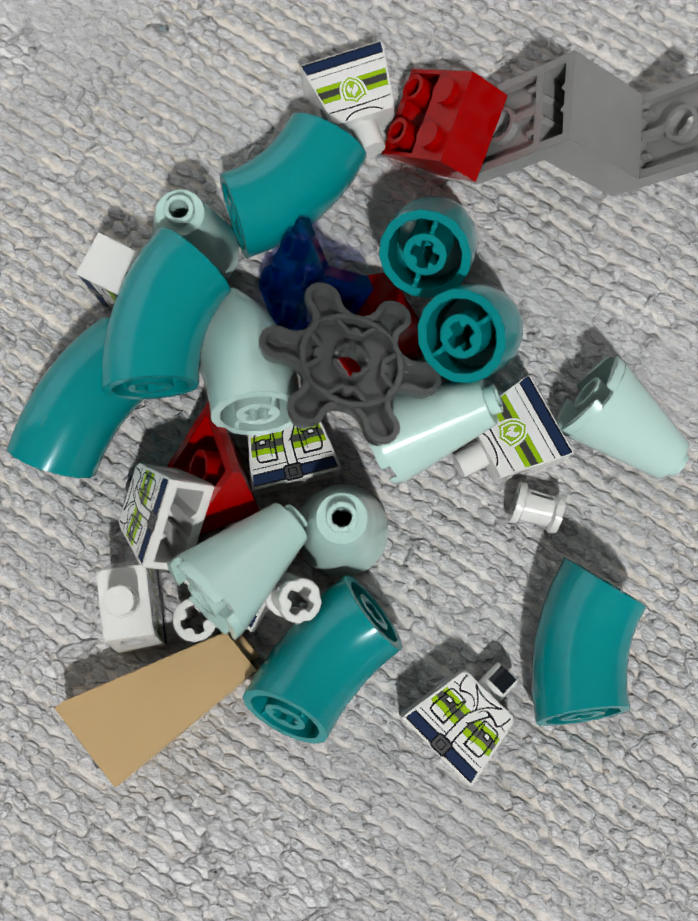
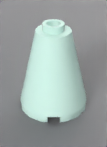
M174 190L165 194L156 206L152 236L159 227H166L178 233L204 254L227 280L235 272L239 261L238 240L232 227L211 207L190 191Z
M611 356L606 357L595 365L577 384L581 391L574 403L567 398L556 417V422L564 436L656 478H663L667 475L675 476L684 468L689 459L687 454L689 443L627 363L618 356L615 359Z
M483 379L473 383H441L439 390L434 395L422 399L403 394L395 395L391 400V408L400 424L399 435L393 442L387 445L374 446L370 444L380 468L383 470L391 467L396 474L389 478V480L393 484L406 482L497 425V414L503 412L501 398L495 385L486 386Z
M335 484L324 487L313 493L304 502L299 511L307 522V527L304 528L307 540L300 549V553L307 563L322 574L334 577L358 575L373 566L385 549L388 539V522L385 512L376 498L362 488L348 484ZM344 517L349 519L351 523L346 527H338L332 521L336 518Z
M273 503L175 556L167 563L168 570L179 586L185 580L188 581L190 584L188 589L192 594L189 597L190 601L225 635L230 632L232 639L236 640L247 629L306 542L307 534L304 528L307 527V522L302 514L292 505L287 504L283 507L278 503Z

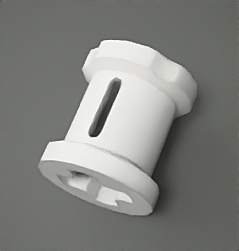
M520 481L511 501L508 521L517 523L519 520L546 527L547 533H557L565 511L567 496L562 493L552 496L529 489L527 483Z
M284 573L266 599L265 604L272 613L297 624L309 621L316 616L321 607V598L319 596V588L312 581L299 578L291 573ZM291 590L297 596L296 602L293 605L287 599L288 593Z
M186 599L178 605L174 612L173 625L181 638L191 642H203L217 635L218 628L208 619L203 622L205 631L202 633L198 629L188 628L187 622L193 619L192 610L200 611L190 599Z

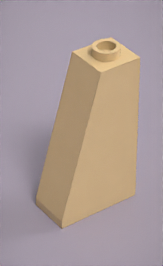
M230 632L226 635L222 633L67 699L54 709L112 785L117 787L252 677L259 669L254 660L260 655L243 634L235 640L232 639Z

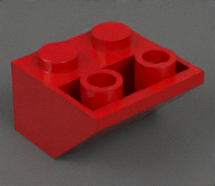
M412 69L409 79L404 85L403 95L393 123L389 127L385 142L386 147L381 154L445 178L476 182L508 95L473 71Z

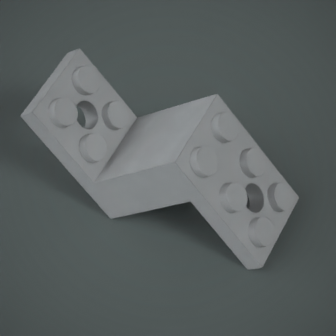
M574 50L502 82L495 87L507 94L508 97L477 181L471 183L477 185L545 160L613 197L697 171L698 73L642 94ZM693 116L690 128L679 136L680 129L686 124L688 118Z

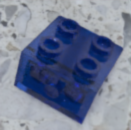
M299 216L291 231H287L284 234L279 249L269 265L265 266L261 271L258 282L268 313L276 325L295 331L304 330L312 323L304 300L306 289L310 285L317 282L330 284L339 292L344 307L355 315L374 290L368 276L328 265L309 218Z

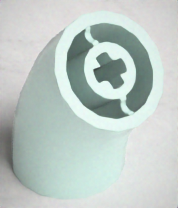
M230 287V293L220 304L211 319L200 356L199 371L207 390L211 421L218 427L226 428L229 433L241 435H265L285 430L294 426L287 413V402L291 395L302 387L300 377L292 368L282 364L271 363L262 356L258 342L261 332L267 327L277 325L259 303L237 288Z

